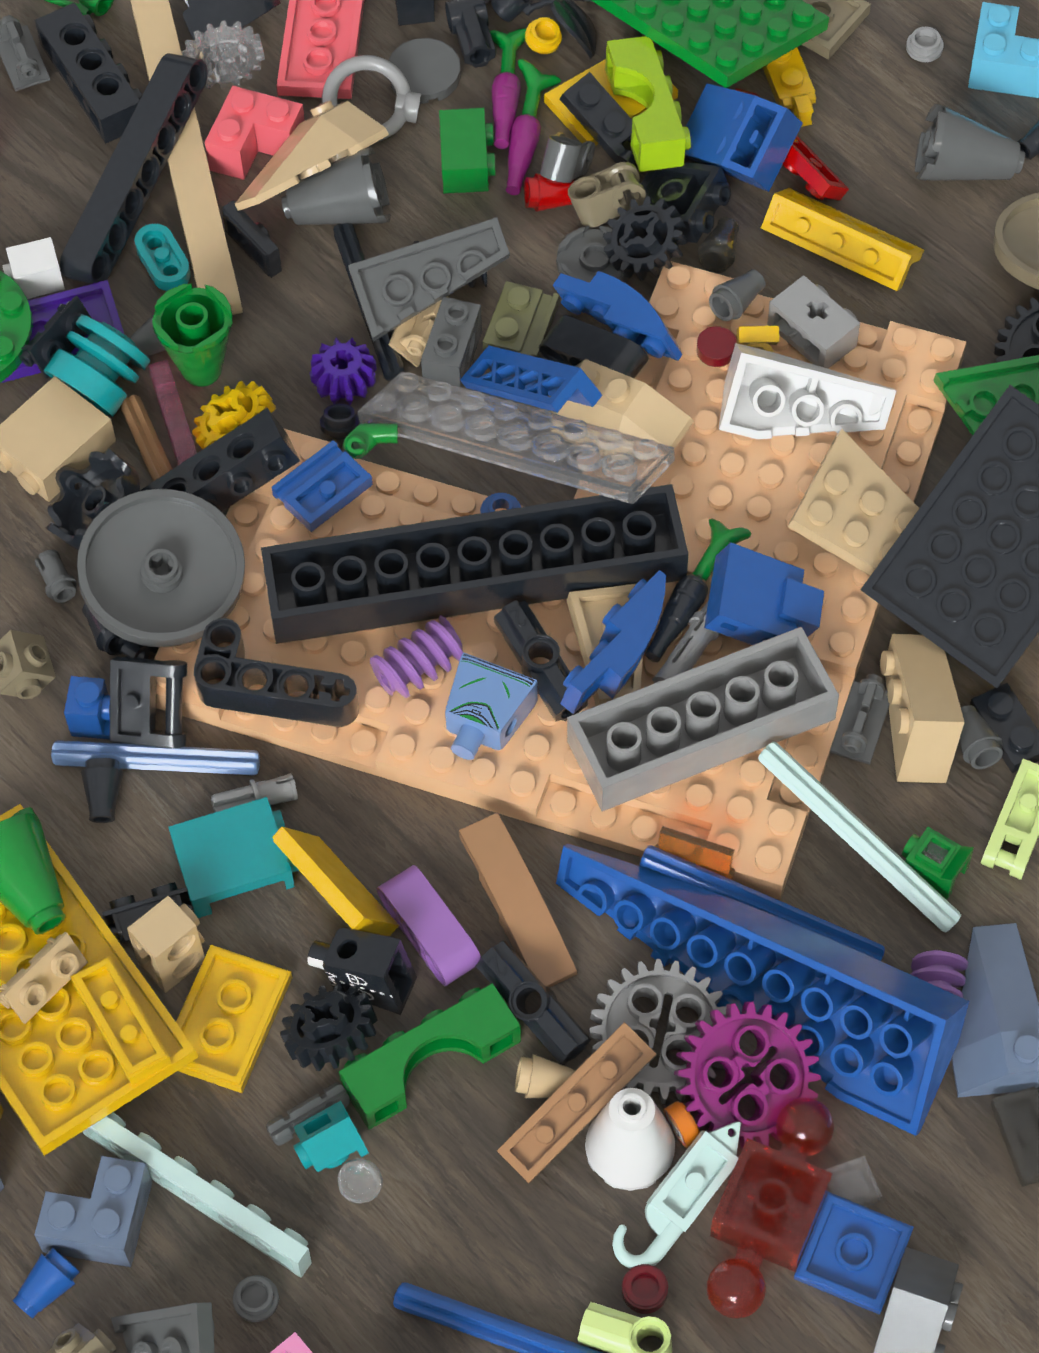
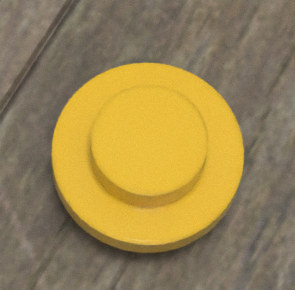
M547 17L532 21L525 31L527 45L539 54L553 53L558 49L562 40L558 24Z

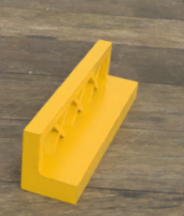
M790 188L774 193L761 229L895 291L902 288L911 264L920 261L924 249Z

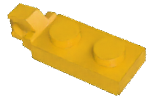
M798 47L762 68L776 103L791 109V112L803 122L801 126L803 127L812 125L811 117L812 113H814L812 104L816 103V96Z

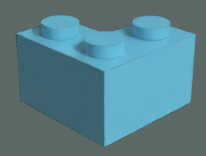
M982 2L968 88L1039 98V39L1015 35L1019 7Z

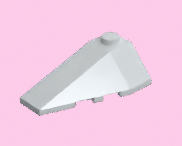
M735 343L724 384L719 430L754 439H770L772 436L783 435L807 436L810 435L809 433L833 431L839 433L841 429L845 432L883 430L886 428L896 390L778 353Z

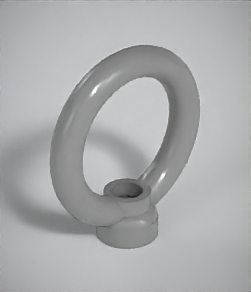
M373 55L351 57L336 66L325 82L322 103L331 100L333 106L338 104L337 94L340 85L349 75L362 70L376 71L391 81L397 94L395 110L390 119L382 124L387 129L389 135L379 141L393 136L402 128L406 121L417 122L421 93L411 92L409 83L401 70L384 58Z

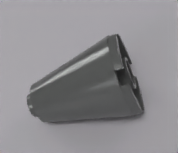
M934 104L931 107L925 121L932 123L926 133L921 132L916 152L915 172H919L916 176L917 179L924 181L1010 180L1014 173L1019 174L1021 172L1025 152L1020 151L1019 142L943 105Z
M372 147L361 149L354 155L347 156L332 164L331 167L317 172L286 189L287 196L281 198L286 218H293L296 225L382 224L389 222L391 214H383V206L390 205L382 168L379 162L372 164L369 155L376 154Z

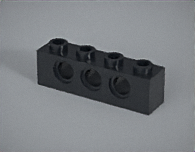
M74 2L36 19L35 24L40 45L105 144L120 138L142 97V93L138 88H131L124 66L121 63L115 64L108 42L105 38L99 40L96 35V27L89 14L83 15Z
M266 408L140 491L152 489L183 491L204 499L222 512L300 462V459L287 432L269 409Z

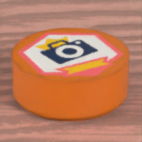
M676 1101L664 1108L663 1111L680 1143L685 1148H688L700 1131L690 1112L686 1111V1106L682 1102Z

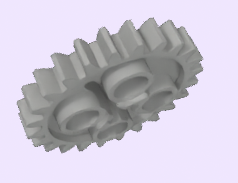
M656 959L653 971H648L645 964L640 961L638 962L637 975L635 976L626 968L621 970L622 984L612 979L608 980L607 989L611 996L602 993L597 995L596 1002L603 1009L592 1010L590 1019L601 1025L591 1027L589 1029V1037L601 1040L592 1046L591 1052L593 1054L625 1022L653 1049L664 996L667 994L671 995L673 1000L658 1066L652 1068L648 1063L627 1085V1088H641L649 1096H651L652 1091L658 1092L661 1103L666 1104L668 1094L671 1091H674L680 1102L684 1101L685 1095L676 1094V1089L686 1084V1078L674 1075V1071L686 1068L687 1065L679 1066L672 1064L668 1060L666 1053L672 1049L690 1052L692 1047L685 1041L684 1036H700L695 1022H682L677 1017L676 1011L682 1007H689L698 1014V1020H703L712 1025L709 1011L719 1010L726 1017V1007L716 1006L722 998V991L710 994L707 992L711 978L707 977L699 983L694 980L695 967L690 968L683 975L679 973V961L675 960L670 971L664 970L661 959ZM647 997L654 1002L656 1009L649 1013H642L635 1009L632 1002L636 998ZM717 1061L708 1068L707 1076L710 1083H713L716 1078V1074L711 1066L724 1068Z

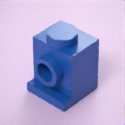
M71 676L64 715L72 737L110 740V695L108 694L104 679Z

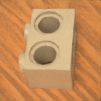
M169 896L127 928L138 964L165 993L199 967L205 958L202 948L205 940L197 929V926L200 925L199 919L186 904H182L179 907Z

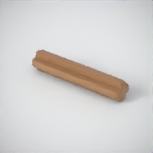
M131 395L126 397L121 405V410L152 480L155 481L172 470V467L141 398L138 395Z

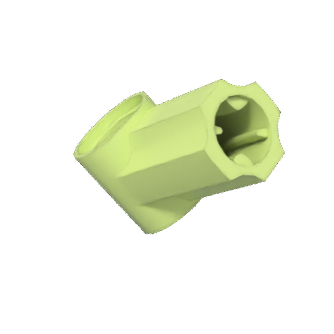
M590 1302L585 1310L578 1335V1343L608 1353H672L669 1327L663 1320L657 1317L647 1316L640 1318ZM647 1336H656L663 1341L662 1346L653 1352L642 1350L638 1344Z

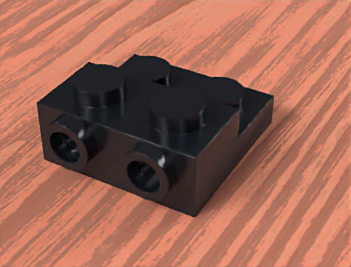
M684 162V166L651 170L641 183L645 189L646 196H650L655 204L662 198L669 207L674 206L687 226L683 233L688 242L697 243L703 233L708 234L712 231L715 212L719 206H726L731 197V188L721 166Z

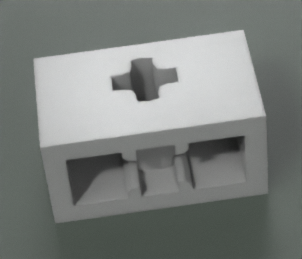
M804 275L769 303L767 325L779 326V335L814 365L829 369L857 346L860 322L849 309L838 305L830 298L822 286L812 283Z

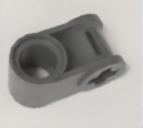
M561 132L550 135L540 175L557 182H573L574 179L588 172L594 156L595 143L591 141L581 143L565 137V133Z

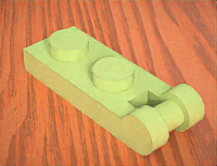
M1023 759L981 860L982 865L992 869L994 865L1010 871V876L1022 879L1039 837V764ZM1006 841L1019 846L1017 855L1001 849L1003 842Z

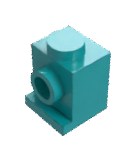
M341 1101L294 1126L300 1142L293 1145L305 1169L314 1166L316 1171L319 1172L324 1168L331 1169L341 1165L348 1159L349 1154L358 1151L361 1157L369 1153Z

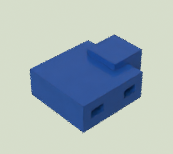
M730 542L715 556L704 628L750 645L758 644L799 627L803 628L808 637L820 627L824 591L803 583L804 569Z

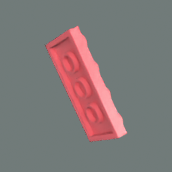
M289 0L277 79L278 96L322 98L325 82L334 68L341 62L358 54L365 0ZM355 73L349 75L342 82L338 90L337 99H352Z

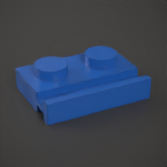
M332 440L271 488L273 496L276 499L279 498L284 503L285 508L312 532L373 485L372 476L346 451L342 452L338 448L337 443Z

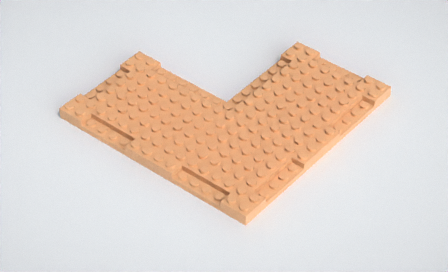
M671 261L672 268L667 269L663 266L649 303L676 340L683 355L677 361L665 356L656 358L646 352L649 358L648 362L634 379L648 384L690 416L694 422L672 454L660 456L657 453L644 459L611 464L591 455L574 499L672 484L689 554L687 575L693 573L710 544L711 528L709 526V519L713 518L723 523L728 529L738 527L748 529L751 532V537L737 543V545L804 569L803 583L824 591L820 627L808 636V639L839 694L836 718L833 721L777 742L812 776L821 782L833 740L880 607L878 602L860 590L870 575L788 528L794 513L838 433L833 431L809 433L810 435L807 436L783 435L772 436L770 439H754L719 430L724 384L730 363L722 367H711L704 364L697 356L698 336L709 327L719 326L730 330L737 340L736 329L739 326H768L769 303L774 298L758 294L740 318L729 321L721 320L711 310L709 297L715 286L734 278ZM890 321L888 329L860 322L857 346L829 369L896 390V394L885 429L846 433L915 503L949 403L933 380L936 373L960 369L966 341ZM780 335L779 343L770 345L774 353L811 363ZM284 429L292 442L300 462L230 506L226 515L240 538L245 560L242 592L235 608L227 618L236 622L240 627L245 649V659L335 672L349 676L354 680L357 688L359 714L351 724L344 727H334L207 706L200 700L194 678V666L202 640L201 637L182 645L159 647L154 660L160 661L180 660L187 662V676L183 677L182 716L495 813L498 812L508 817L641 858L648 845H653L756 891L781 900L811 809L759 761L758 757L764 748L601 811L567 742V721H555L539 694L536 705L503 749L495 750L481 744L474 759L466 760L452 752L451 746L457 735L450 733L446 729L445 718L447 702L459 665L458 660L453 656L449 657L452 670L446 672L440 665H436L435 669L438 679L435 681L430 679L425 673L422 674L424 688L421 690L409 682L407 684L410 694L408 698H404L397 691L393 692V696H391L384 690L372 670L370 658L378 655L384 659V649L392 646L398 650V640L404 637L411 640L412 632L417 629L425 631L426 623L431 620L276 644L261 547L480 514L481 505L488 497L362 459H354L372 476L373 485L314 531L310 532L285 508L284 503L279 498L276 499L273 496L271 487L330 442ZM499 508V509H496L495 511H501V510H507V509ZM713 571L706 582L708 587V594L703 605L700 607L698 611H701V609L709 600ZM679 581L666 583L662 612L648 647L655 636L665 606ZM567 599L529 604L530 609L546 634L558 643L560 656L569 671L571 672L577 665L584 668L585 665ZM502 609L445 617L460 638L464 653L522 674V666L494 623V616ZM689 624L670 644L659 662L651 661L644 653L641 689L654 683L652 679L690 627ZM720 634L716 640L710 641L693 668L753 645ZM223 642L217 647H227L232 643ZM537 657L531 660L536 664L549 662L544 657ZM156 677V708L166 711V677ZM214 678L209 680L207 683L216 684L222 681L223 679ZM253 685V686H251V687L248 688V689H249V690H259V689H261V688L264 687V686H263V685ZM295 691L289 696L299 697L306 692ZM593 695L588 699V705L580 712L596 706Z

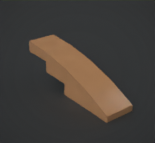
M498 812L460 829L459 838L479 872V880L499 915V923L517 955L548 988L577 975L575 965L558 928Z

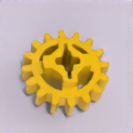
M239 381L235 389H231L227 385L224 387V394L221 396L213 394L211 396L212 400L207 405L201 406L200 409L204 414L194 418V423L198 427L192 430V434L197 438L195 441L203 450L266 408L272 413L276 410V406L272 402L273 399L262 386L259 387L254 381H251L246 386L243 381Z

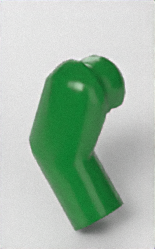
M398 423L359 424L344 440V452L346 451L353 459H359L369 453L378 443H398Z

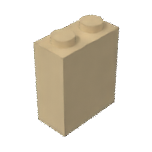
M54 376L0 424V471L4 473L10 471L17 477L21 486L32 495L38 493L50 502L60 493V488L55 479L56 473L60 468L86 469L90 465L89 454L91 452L104 453L116 442L112 421Z

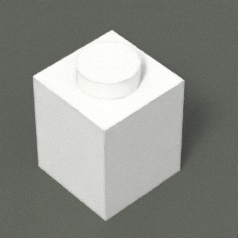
M51 237L6 248L10 263L2 265L4 273L20 286L27 299L65 290Z

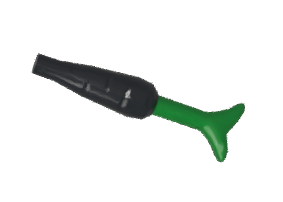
M713 518L709 519V526L711 528L710 544L693 573L684 575L674 587L660 618L655 636L645 652V656L653 662H659L670 644L689 624V620L695 612H698L708 594L706 582L714 569L715 556L730 542L737 544L750 538L751 532L743 527L728 529L720 521Z

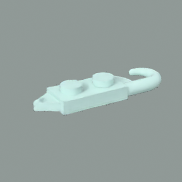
M733 1122L710 1132L702 1130L648 1199L645 1207V1216L657 1237L644 1253L633 1255L625 1249L624 1235L627 1228L623 1224L619 1225L614 1233L612 1246L616 1258L622 1265L629 1269L641 1264L655 1266L663 1259L679 1236L686 1232L740 1161L736 1156L740 1122ZM730 1128H732L734 1131V1134L731 1137L728 1135V1130Z

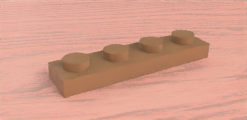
M624 1022L497 1152L528 1183H531L601 1112L617 1092L623 1090L657 1054Z

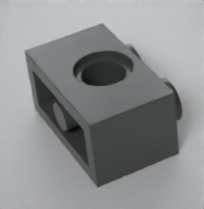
M448 297L442 298L421 358L423 386L461 394L464 385L460 379L471 366L482 334L480 304Z

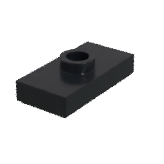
M233 200L222 207V214L227 234L268 277L272 278L280 273L282 267L279 248L270 239L266 228L260 222L254 223L243 210L238 211Z

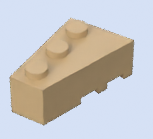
M892 634L888 651H883L881 654L880 670L886 679L897 782L946 783L965 723L946 652L923 635Z

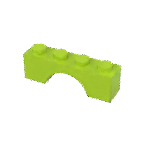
M647 36L607 41L605 71L613 95L632 98L647 108L646 111L632 119L631 149L639 172L684 166L685 150H689L691 147L688 127H682L680 103L679 101H673L671 78L663 73L664 62L661 50H655L653 41Z

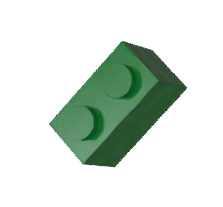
M484 108L439 110L443 194L489 191L488 176H495L494 153H487L486 146H494L493 123H485Z

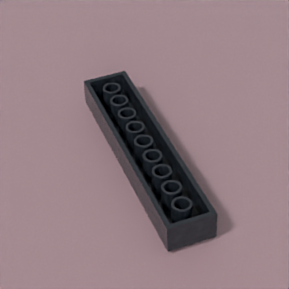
M672 484L261 547L276 644L439 619L440 615L452 617L497 610L516 600L518 602L526 601L529 605L567 599L569 592L637 584L643 578L648 582L659 570L666 575V583L676 582L684 575H687L689 555Z

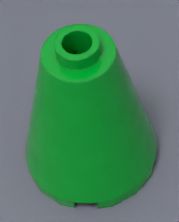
M192 283L168 290L157 300L152 318L153 329L157 338L189 384L204 387L218 380L222 372L233 322L231 305L223 293L209 285H205V288H192Z

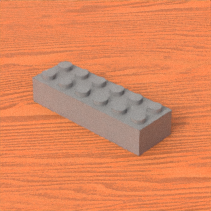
M799 627L567 717V742L601 811H605L762 749L773 741L779 742L833 721L836 718L839 694L803 628Z

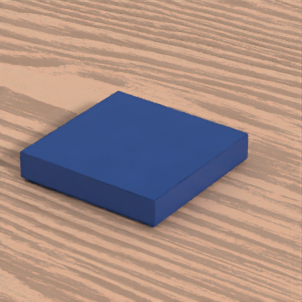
M828 1192L794 1279L880 1315L914 1227Z

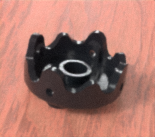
M109 448L105 453L91 452L89 454L90 465L86 469L78 470L71 467H62L56 473L55 479L60 488V496L56 502L48 505V513L55 524L50 522L46 529L77 550H79L89 525L101 511L118 499L140 492V479L137 471L131 464Z

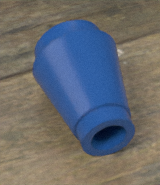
M52 1248L46 1256L41 1253L18 1294L12 1301L27 1315L34 1318L38 1312H41L76 1284L73 1279L80 1271L60 1252Z

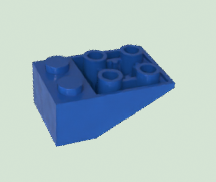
M707 83L686 125L690 132L691 147L689 150H685V157L701 164L721 166L725 174L769 192L803 122L788 108L756 95Z

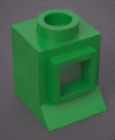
M927 827L921 837L916 834L910 837L901 856L906 858L905 862L948 900L956 877L960 872L965 874L969 868L974 847L961 846L932 828Z

